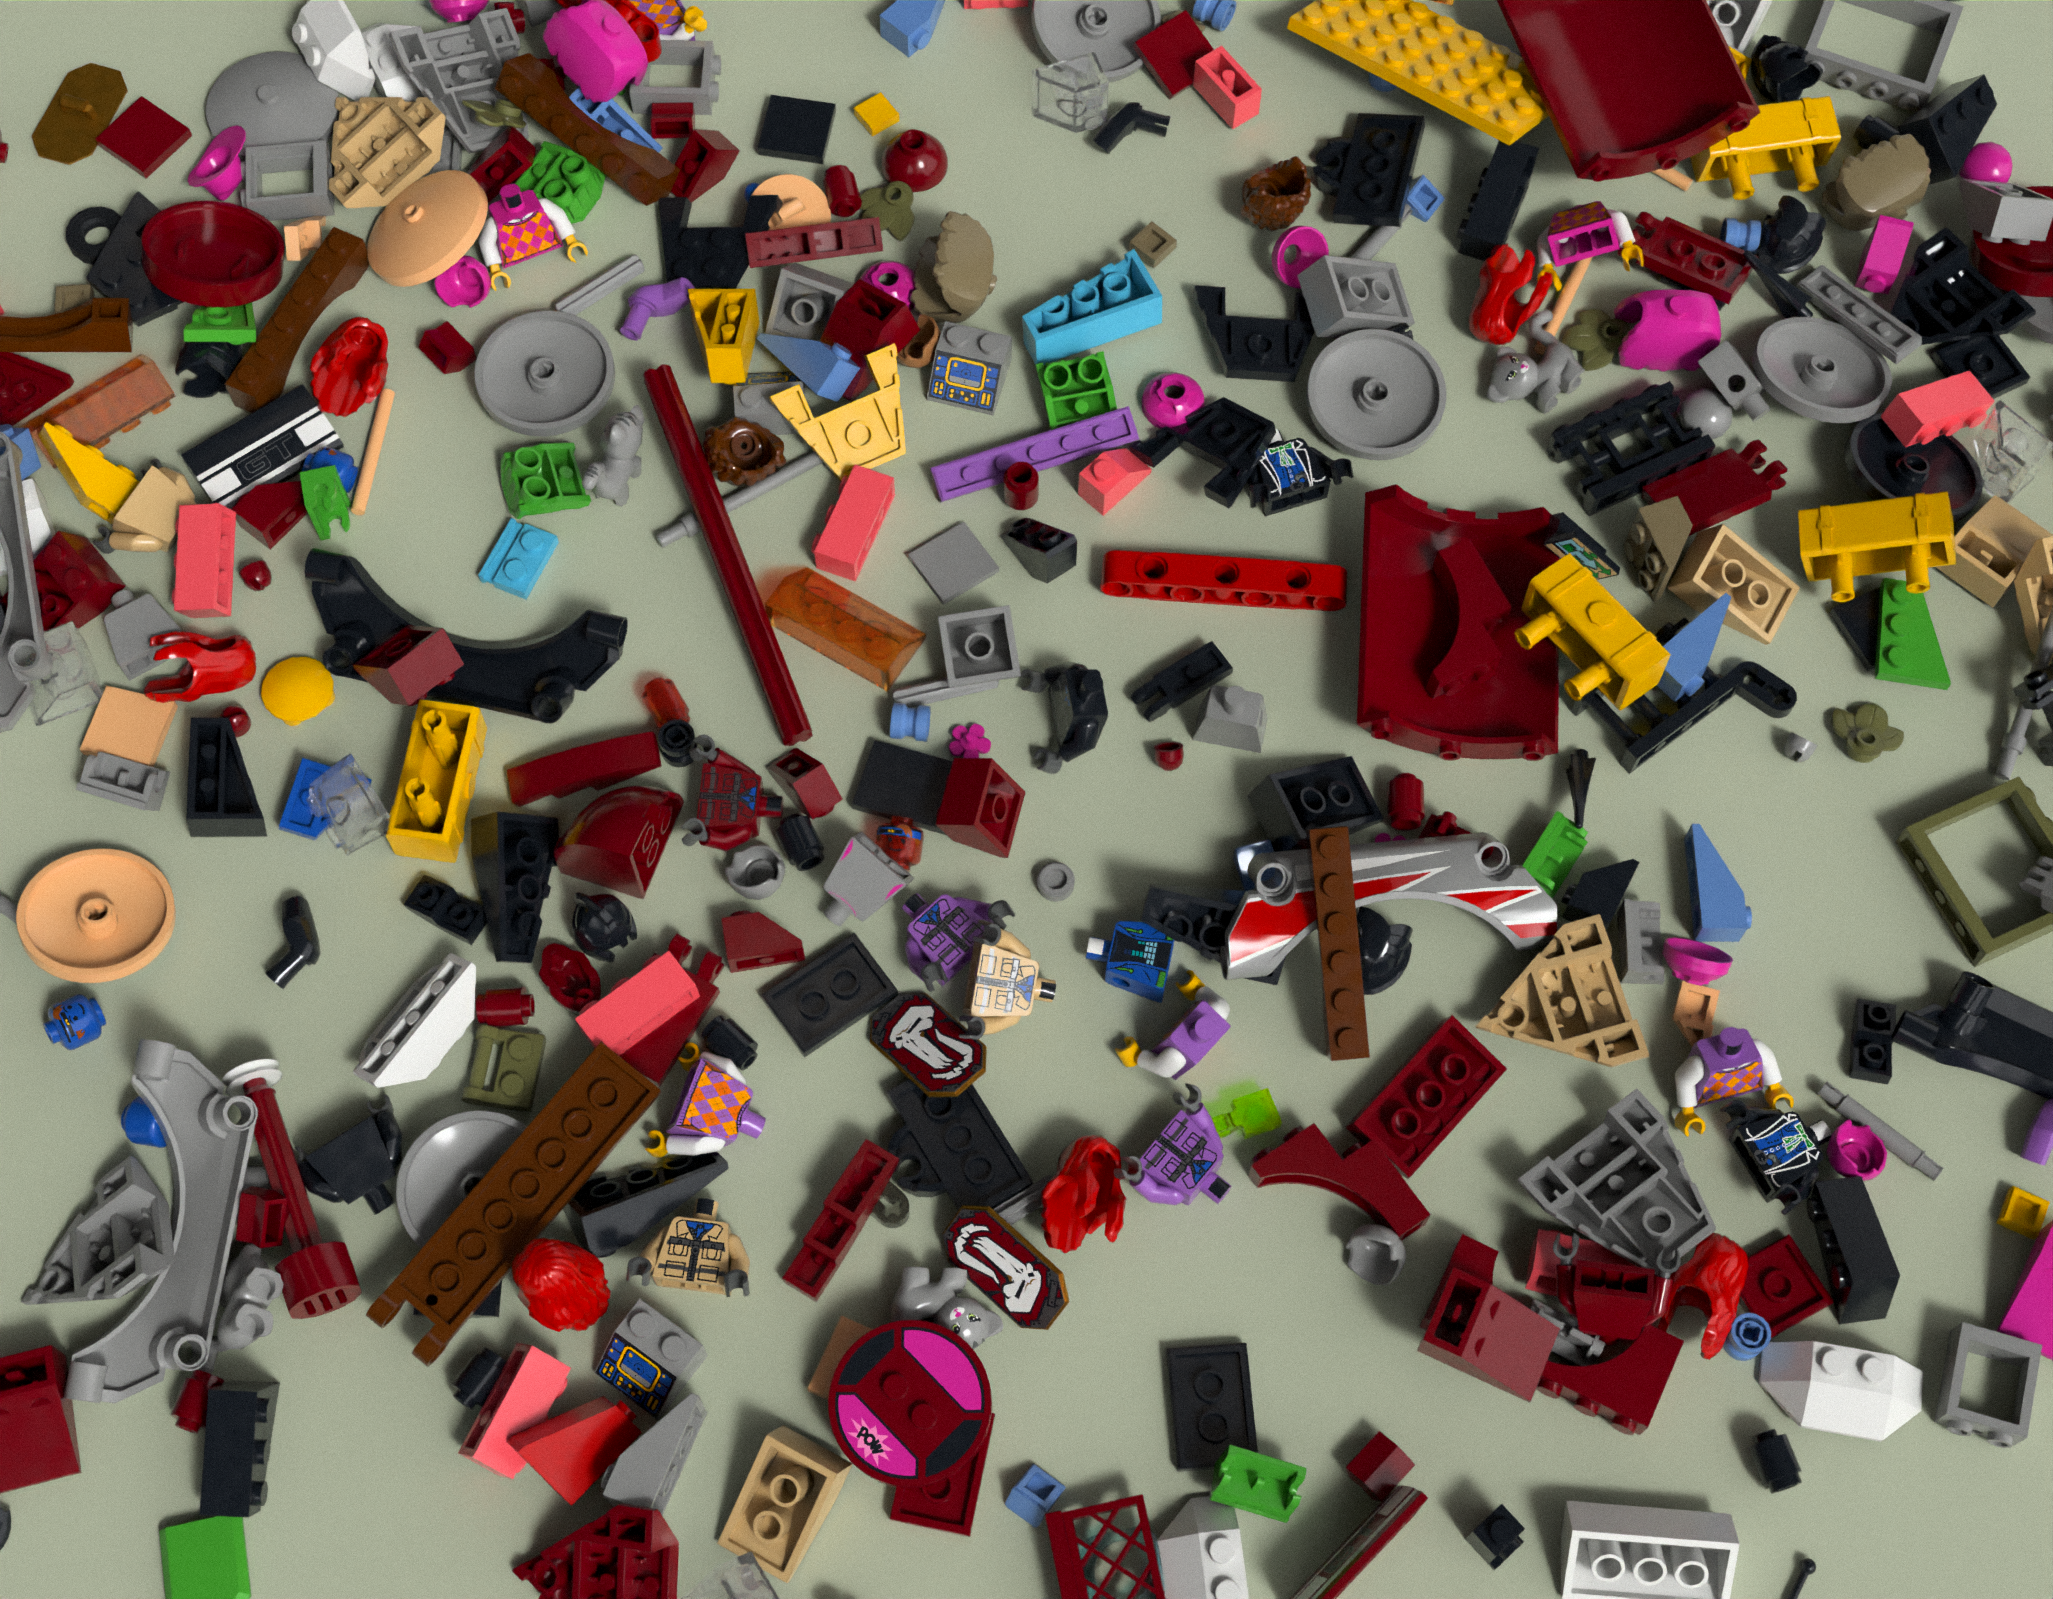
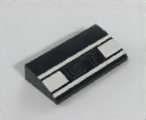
M302 384L181 454L188 470L210 501L232 509L242 495L249 493L256 485L283 483L299 474V472H302L304 462L309 453L315 455L318 449L323 446L340 450L344 445L325 415L318 409L317 403Z

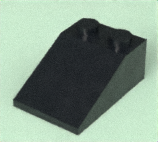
M1352 756L1269 774L1247 795L1267 838L1271 841L1274 852L1307 849L1305 829L1348 826L1349 835L1378 824L1384 819Z

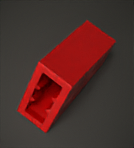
M601 1396L514 1434L506 1442L572 1506L642 1432L632 1423L637 1416L621 1400L613 1404L607 1398Z

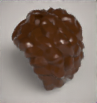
M1295 156L1289 160L1279 161L1278 164H1273L1272 167L1260 170L1258 173H1254L1246 178L1242 186L1243 205L1240 208L1241 214L1254 225H1258L1260 229L1265 227L1268 231H1276L1277 229L1288 228L1303 213L1311 197V179L1307 178L1306 165Z
M733 417L725 424H721L718 427L711 426L705 431V440L703 441L705 456L708 463H710L711 472L718 474L720 482H728L733 486H740L741 484L753 486L756 481L764 480L767 475L773 474L776 466L781 467L786 463L785 456L783 455V441L771 433L769 429L762 428L759 423H750L745 418ZM742 443L745 444V449H742L740 447Z

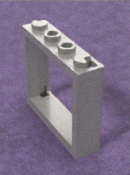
M1824 0L1805 48L1808 51L1805 63L1807 65L1817 63L1823 69L1820 81L1912 112H1917L1925 106L1932 94L1964 6L1946 0H1840L1942 34L1925 81L1922 83L1817 48L1835 0Z

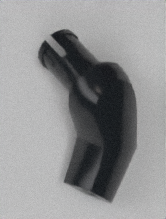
M1129 102L1104 123L1093 138V141L1110 154L1124 137L1132 134V131L1136 132V129L1165 137L1167 127L1155 123L1168 126L1171 116L1142 109L1143 106L1140 103Z
M300 896L291 897L282 903V925L287 942L289 943L287 945L289 950L269 971L265 972L283 990L306 964L308 966L311 964L315 965L321 954L319 937L309 903Z

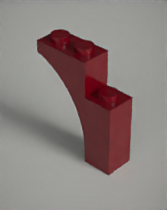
M1470 538L1439 550L1432 566V570L1447 596L1453 624L1450 650L1442 662L1432 671L1426 685V689L1432 699L1443 694L1447 697L1455 695L1465 685L1473 681L1482 683L1489 680L1496 674V669L1502 658V654L1490 634L1499 631L1505 626L1512 606Z
M1313 1123L1305 1129L1302 1126L1294 1128L1284 1136L1283 1140L1285 1143L1274 1150L1270 1146L1266 1147L1251 1160L1253 1164L1250 1167L1248 1176L1257 1188L1276 1184H1301L1327 1190L1353 1203L1376 1224L1394 1231L1402 1241L1425 1226L1431 1215L1374 1139L1364 1146L1361 1142L1352 1145L1342 1154L1344 1158L1342 1160L1316 1124Z

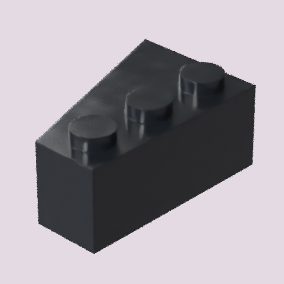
M1985 74L1952 84L1897 126L1900 135L1911 134L1918 144L1924 147L1926 156L1930 160L1929 168L1931 169L1928 185L1956 177L1997 106L1993 90L1989 86Z

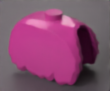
M582 0L579 6L563 8L553 13L552 18L546 21L547 27L543 33V40L547 45L551 56H556L559 66L563 68L564 73L576 86H580L581 93L586 100L591 99L593 103L608 102L622 91L628 82L639 86L643 80L648 66L645 49L637 34L626 20L606 1Z
M1651 290L1632 294L1622 299L1614 308L1615 319H1621L1627 323L1640 321L1622 338V344L1618 347L1619 360L1623 367H1629L1633 370H1640L1645 367L1647 370L1657 369L1661 372L1680 369L1696 371L1702 368L1698 361L1720 344L1721 320L1718 306L1713 297L1707 293L1693 290Z

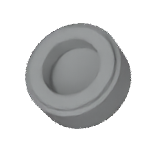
M1053 862L1045 865L1040 870L1037 878L1039 893L1045 899L1053 902L1067 899L1074 890V874L1063 863Z

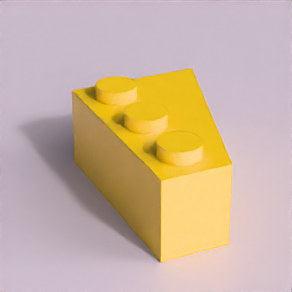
M687 289L692 323L710 382L728 385L745 383L760 324L755 289Z

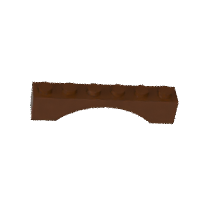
M527 53L505 61L495 86L498 92L579 155L584 156L588 162L645 206L659 201V198L669 196L680 172L677 166L656 150L627 140L604 128L587 116L565 94L557 81L554 71L532 54Z
M336 227L332 228L256 338V342H253L225 383L236 407L254 413L282 395L293 360L313 323L333 300L344 292L353 289L369 267L368 252L362 238Z
M92 298L81 306L66 312L44 317L20 318L0 316V352H132L133 322L129 298Z
M1348 826L1305 829L1320 951L1323 1022L1327 1058L1331 1061L1370 1058Z

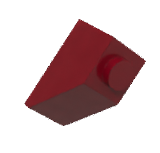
M510 126L486 147L467 173L483 188L489 203L500 193L503 186L511 184L533 165L536 148L516 128Z
M694 129L674 164L680 169V172L671 192L676 197H687L692 203L725 178L740 150L719 131Z
M301 481L256 485L249 493L242 495L231 509L236 512V520L239 526L270 550L308 514L304 505Z
M794 748L766 767L798 810L812 820L829 814L834 809V805L843 800L823 763L798 748Z
M742 910L730 914L729 917L721 918L727 960L731 973L806 961L802 940L760 912L752 913Z

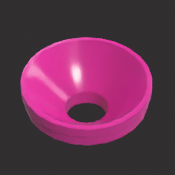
M429 0V2L431 3V8L438 15L447 19L448 23L473 20L481 10L485 9L489 0Z
M1294 226L1284 231L1276 241L1272 252V267L1277 278L1290 287L1301 289L1297 275L1324 255L1329 256L1327 241L1321 232L1309 226ZM1293 244L1296 248V257L1290 264H1287L1284 260V252L1288 246Z
M882 261L875 263L864 271L860 278L861 280L907 304L910 311L914 308V303L910 301V295L912 291L916 290L913 282L915 275L913 270L907 265L896 261ZM885 273H892L898 277L897 282L890 286L881 284L878 279Z
M1168 372L1153 378L1147 384L1142 396L1144 416L1152 425L1159 429L1165 426L1173 429L1187 423L1185 416L1204 407V394L1199 384L1193 378L1177 372ZM1175 385L1182 388L1184 394L1178 399H1172L1164 394V390L1168 386Z
M1669 937L1665 939L1662 954L1672 970V975L1694 985L1702 986L1703 984H1709L1710 981L1728 974L1733 962L1732 957L1724 951L1691 939Z

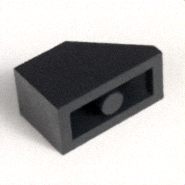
M1630 859L1585 872L1578 885L1570 882L1561 900L1562 903L1567 905L1562 918L1573 922L1600 914L1604 927L1607 930L1640 862Z

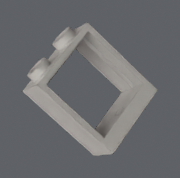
M661 40V55L655 61L648 63L646 74L639 86L630 83L629 95L633 114H652V103L693 102L695 115H712L713 102H718L719 83L715 81V75H721V56L715 55L713 41ZM651 65L703 66L701 88L649 87Z
M326 140L246 147V161L241 162V175L243 181L246 182V189H241L240 193L243 207L257 212L269 221L335 215L334 194L329 190V179L334 177V166L331 163V152ZM313 169V193L262 197V174Z
M1961 1322L1950 1331L1934 1422L1946 1425V1430L1953 1434L1971 1436L1973 1433L1986 1437L1989 1444L2002 1448H2011L2012 1445L2014 1446L2025 1440L2028 1436L2042 1345ZM1967 1352L2021 1367L2012 1423L1958 1407Z

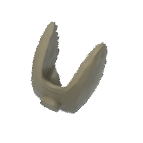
M1911 134L1894 135L1890 137L1889 142L1880 141L1877 145L1872 144L1868 149H1863L1857 157L1850 156L1845 158L1843 166L1839 168L1838 178L1836 181L1827 184L1826 190L1822 193V204L1825 210L1840 226L1850 231L1859 232L1873 228L1880 215L1903 220L1908 215L1907 210L1924 199L1930 182V160L1926 156L1924 147L1919 145Z
M949 211L946 214V218L940 224L944 231L938 236L928 237L924 245L919 249L918 254L921 258L916 263L917 268L914 270L915 278L913 279L916 290L912 291L910 301L914 303V309L917 312L930 316L937 322L959 323L966 321L980 309L987 295H990L994 290L997 276L993 275V245L991 237L985 228L981 226L979 221L972 219L966 213L959 214Z

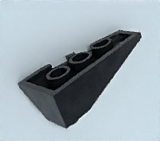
M494 812L471 819L472 860L496 962L529 964L533 961L542 925L540 912L543 900L549 897L551 886L548 885L551 869L557 866L554 858V849L559 839L558 818Z
M1150 884L1140 919L1175 941L1184 942L1200 951V955L1210 961L1214 959L1221 963L1220 950L1222 946H1225V931L1245 891ZM1285 958L1271 974L1244 979L1277 985Z
M718 1152L695 1156L680 1155L667 1158L662 1164L663 1167L642 1168L640 1164L628 1167V1175L607 1179L606 1173L592 1175L563 1210L581 1248L598 1258L608 1257L614 1254L617 1249L632 1243L728 1170V1162Z

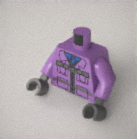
M918 893L912 895L902 907V910L913 919L906 928L907 941L904 946L910 971L924 981L929 992L935 990L932 984L935 980L943 987L971 961L974 945L973 936L981 937L984 933V926L979 924L978 921L985 920L995 923L1004 930L1007 925L1002 918L1008 915L1014 917V911L1004 900L990 904L963 897L952 898L947 894H943L929 905Z
M1185 1083L1190 1092L1189 1098L1185 1101L1182 1094L1174 1092L1173 1100L1176 1104L1187 1107L1186 1113L1180 1110L1140 1159L1135 1156H1121V1159L1128 1164L1127 1173L1121 1168H1114L1113 1173L1118 1179H1130V1185L1151 1203L1168 1205L1183 1203L1189 1206L1197 1195L1202 1192L1219 1204L1232 1187L1216 1174L1224 1158L1222 1153L1223 1144L1213 1119L1204 1104L1200 1102L1202 1098L1200 1089L1195 1085Z

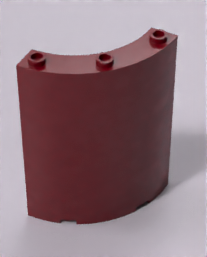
M1497 0L1577 178L1600 182L1636 176L1658 169H1671L1680 161L1702 152L1733 133L1744 130L1749 126L1750 121L1760 113L1706 0Z
M1397 484L1365 492L1357 725L1371 733L1373 738L1383 739L1412 750L1436 754L1441 759L1448 761L1460 758H1523L1528 761L1542 760L1545 755L1557 754L1559 648L1546 636L1533 645L1531 649L1526 650L1520 646L1514 635L1516 629L1531 621L1521 610L1531 579L1559 560L1554 553L1543 545L1552 514L1544 507L1530 510L1498 513L1497 519L1476 518V512L1445 508L1442 513L1427 508V501L1413 496ZM1470 538L1512 606L1505 626L1499 631L1490 634L1501 652L1502 658L1496 669V674L1489 680L1482 683L1473 681L1465 685L1455 695L1447 697L1443 694L1432 699L1426 689V685L1432 671L1448 654L1453 631L1450 605L1441 583L1432 570V566L1439 550Z

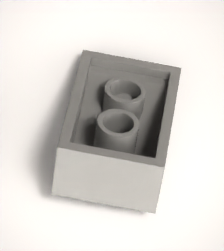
M1324 255L1297 275L1317 337L1339 338L1358 330H1389L1402 323H1407L1409 327L1415 324L1395 263Z
M693 1393L688 1395L619 1456L616 1465L610 1464L607 1467L602 1478L601 1488L605 1489L602 1495L612 1508L624 1503L658 1509L663 1516L707 1414L698 1395Z

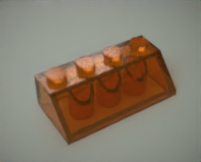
M140 354L21 426L29 428L33 443L49 465L56 469L57 465L38 436L46 422L52 426L56 424L64 427L73 435V439L83 446L91 445L100 449L111 441L109 436L119 430L126 433L137 427L141 423L139 418L147 413L152 412L155 415L170 407L171 403L169 400L176 397L155 362L147 356Z
M808 567L785 576L765 602L766 613L773 627L887 692L926 639V634Z

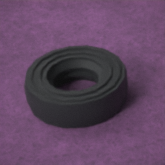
M102 206L90 207L78 212L70 220L66 228V241L73 255L83 263L94 265L122 216L113 209ZM96 227H106L110 230L108 239L100 244L92 245L85 241L86 234Z

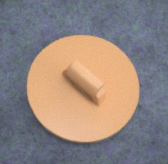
M783 174L771 177L761 183L752 193V195H778L783 202L778 213L774 212L768 222L770 228L768 231L831 222V210L829 209L825 194L815 183L802 176Z

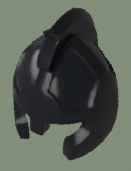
M1764 34L1754 47L1751 55V75L1755 86L1764 97L1776 103L1799 100L1803 89L1812 87L1820 80L1823 69L1817 63L1810 65L1805 63L1808 51L1803 47L1788 41H1781V38Z
M1783 195L1778 203L1779 209L1774 217L1768 214L1765 217L1760 237L1762 247L1757 252L1759 259L1777 274L1791 273L1808 264L1821 246L1823 240L1822 232L1826 227V220L1821 214L1808 212L1801 201L1792 196Z
M186 342L183 344L179 352L175 374L179 376L181 372L187 369L197 375L195 380H187L183 393L195 398L213 397L218 392L228 394L225 383L242 360L241 345H234L229 342Z
M579 892L574 894L576 908L572 919V932L578 947L584 954L593 959L603 962H614V953L604 950L618 945L622 948L626 947L629 943L627 940L628 935H630L632 941L637 939V928L630 910L616 896L611 894L593 896Z
M1361 906L1357 913V927L1360 934L1359 948L1364 995H1374L1391 987L1405 971L1411 955L1412 944L1410 938L1413 929L1405 924L1390 925L1379 913Z

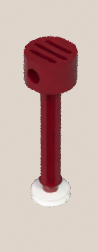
M259 1059L233 1068L222 1078V1083L227 1086L225 1093L229 1096H246L251 1098L256 1104L258 1117L256 1119L254 1137L271 1189L287 1198L284 1229L292 1254L281 1260L275 1266V1271L281 1275L284 1284L282 1293L288 1312L293 1319L317 1317L346 1306L362 1294V1290L345 1242H323L275 1096L276 1091L271 1088L282 1078L283 1073L277 1070L279 1062L274 1059Z

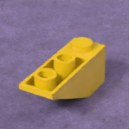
M46 422L38 436L82 506L113 525L114 517L140 481L135 479V474L122 465L115 466L105 460L103 453L91 445L83 446L74 440L73 435L64 427L56 424L52 426Z

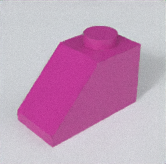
M1884 215L1879 216L1861 254L1855 287L1866 289L1873 293L1889 294L1898 276L1913 230V222Z

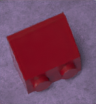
M407 625L353 664L356 672L392 704L415 706L419 700L427 698V692L433 687L443 685L452 680L455 676L454 672L463 666L464 663L443 628Z
M954 758L950 773L946 778V788L941 806L937 810L935 825L955 842L1001 858H1008L1025 791L992 758Z

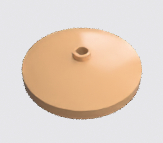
M458 170L436 172L408 186L388 204L373 226L367 245V258L371 268L385 282L399 287L414 286L427 282L448 270L471 248L484 226L488 211L485 191L471 175Z
M115 849L83 850L53 861L39 871L27 884L21 894L16 911L19 937L30 959L41 969L53 976L79 983L113 981L142 969L164 949L172 935L176 920L173 893L162 872L140 856Z

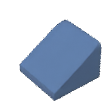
M1421 175L1411 181L1406 204L1413 211L1411 215L1423 222H1427L1445 198L1424 175Z
M1269 839L1238 847L1234 851L1233 860L1244 891L1255 889V884L1250 879L1247 871L1251 859L1260 853L1274 852ZM1267 868L1263 872L1261 880L1271 879L1275 874L1276 868Z
M1033 1463L1012 1488L1005 1505L1030 1525L1037 1528L1044 1520L1045 1514L1049 1513L1066 1487Z

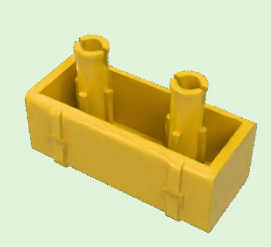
M1830 96L1800 98V100L1757 105L1760 113L1750 121L1747 128L1729 135L1715 145L1690 157L1696 182L1729 178L1733 192L1732 196L1735 200H1744L1753 196L1755 190L1752 186L1750 175L1794 170L1799 191H1811L1820 184L1815 167L1827 165L1841 139Z
M1948 491L1925 494V492L1915 493L1914 496L1830 506V504L1820 505L1819 508L1798 510L1800 555L1807 580L1810 582L1831 579V598L1836 602H1847L1855 598L1853 576L1905 570L1907 592L1918 594L1930 589L1928 568L1956 564L1954 523Z
M1568 553L1531 579L1521 608L1531 621L1515 630V638L1521 647L1529 650L1547 636L1580 670L1579 673L1565 681L1564 688L1567 694L1573 700L1579 701L1597 687L1621 711L1659 683L1671 654L1656 640L1657 637L1651 631H1647L1592 576L1593 573L1587 567H1583L1571 553Z
M419 700L415 718L410 729L411 734L394 803L389 814L390 819L386 838L393 852L398 856L455 863L460 843L464 839V826L470 801L475 791L480 758L483 757L485 749L484 741L487 726L478 707Z

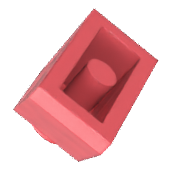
M1127 448L1104 451L1079 473L1078 495L1104 516L1151 473L1152 469Z

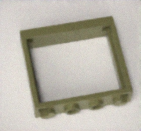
M2019 776L1905 827L1895 841L1974 967L2052 932L2053 913L2045 914L1996 938H1992L1927 835L2005 800L2041 856L2053 859V821L2044 815L2036 803L2035 794L2028 786H2025Z

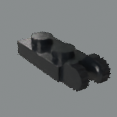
M1210 641L1155 674L1152 680L1131 694V699L1138 705L1152 698L1160 691L1163 698L1150 705L1144 711L1145 718L1148 722H1151L1166 714L1171 707L1175 709L1231 675L1233 667L1214 642Z

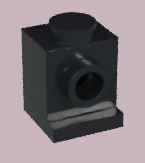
M1501 1504L1465 1540L1495 1570L1524 1543L1519 1535L1525 1528Z

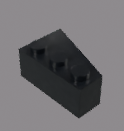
M1499 140L1489 168L1484 167L1478 183V187H1481L1478 194L1473 193L1467 209V212L1471 213L1468 220L1463 218L1459 226L1456 238L1461 239L1458 253L1485 261L1491 256V250L1496 245L1506 244L1528 191L1539 148L1519 141H1515L1509 146Z
M191 718L186 820L191 837H267L264 817L256 799L229 718Z
M1862 1176L1815 1182L1811 1198L1807 1199L1806 1208L1810 1221L1814 1223L1839 1325L1885 1319L1900 1278V1273Z
M232 1380L208 1389L199 1515L250 1517L261 1510V1506L265 1505L268 1493L265 1477L270 1457V1444L280 1386L279 1382Z

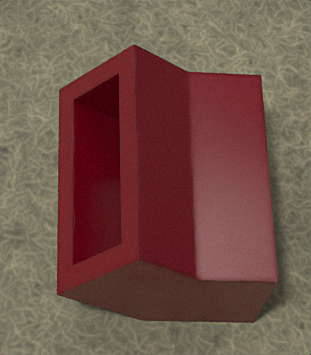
M693 102L652 103V115L650 118L652 138H689L695 129Z
M448 321L436 329L425 330L418 346L443 374L460 372L477 360L473 346Z
M250 1186L241 1192L236 1240L252 1243L258 1248L282 1246L287 1198L275 1190Z
M1379 1431L1346 1466L1349 1478L1359 1485L1372 1500L1382 1502L1415 1464L1398 1445Z

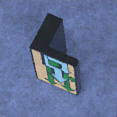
M1564 512L1552 515L1543 542L1545 547L1559 559L1571 553L1583 567H1587L1593 573L1592 576L1596 580L1619 575L1620 567L1606 555L1607 550Z

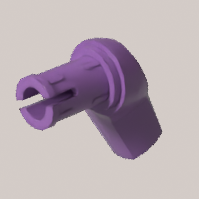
M681 277L665 284L647 285L636 289L628 298L630 310L623 326L620 328L621 334L631 340H640L649 317L673 315L689 304L687 289H695L688 279Z
M2053 1099L2047 1100L2039 1109L2027 1131L2020 1157L2044 1166L2053 1149Z

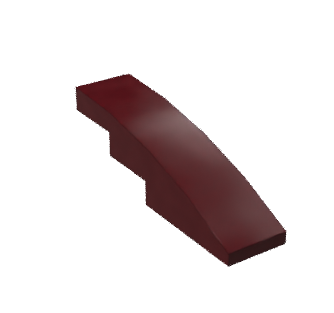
M879 217L745 234L750 268L883 251Z
M651 731L575 747L538 758L506 771L512 803L521 807L549 795L560 799L589 787L599 791L662 765L656 734Z
M865 1139L824 1200V1209L802 1240L804 1246L782 1277L784 1283L813 1301H818L877 1204L899 1162L898 1157Z

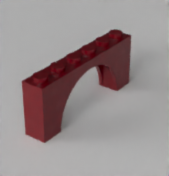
M1462 1234L1419 1327L1424 1330L1426 1329L1446 1279L1453 1267L1493 1285V1270L1499 1251ZM1652 1325L1643 1327L1639 1337L1634 1340L1627 1350L1606 1362L1590 1366H1568L1547 1360L1536 1389L1548 1397L1558 1399L1561 1396L1573 1402V1407L1587 1416L1596 1417V1415H1600L1612 1421L1611 1426L1621 1433L1641 1435L1651 1422L1684 1340Z

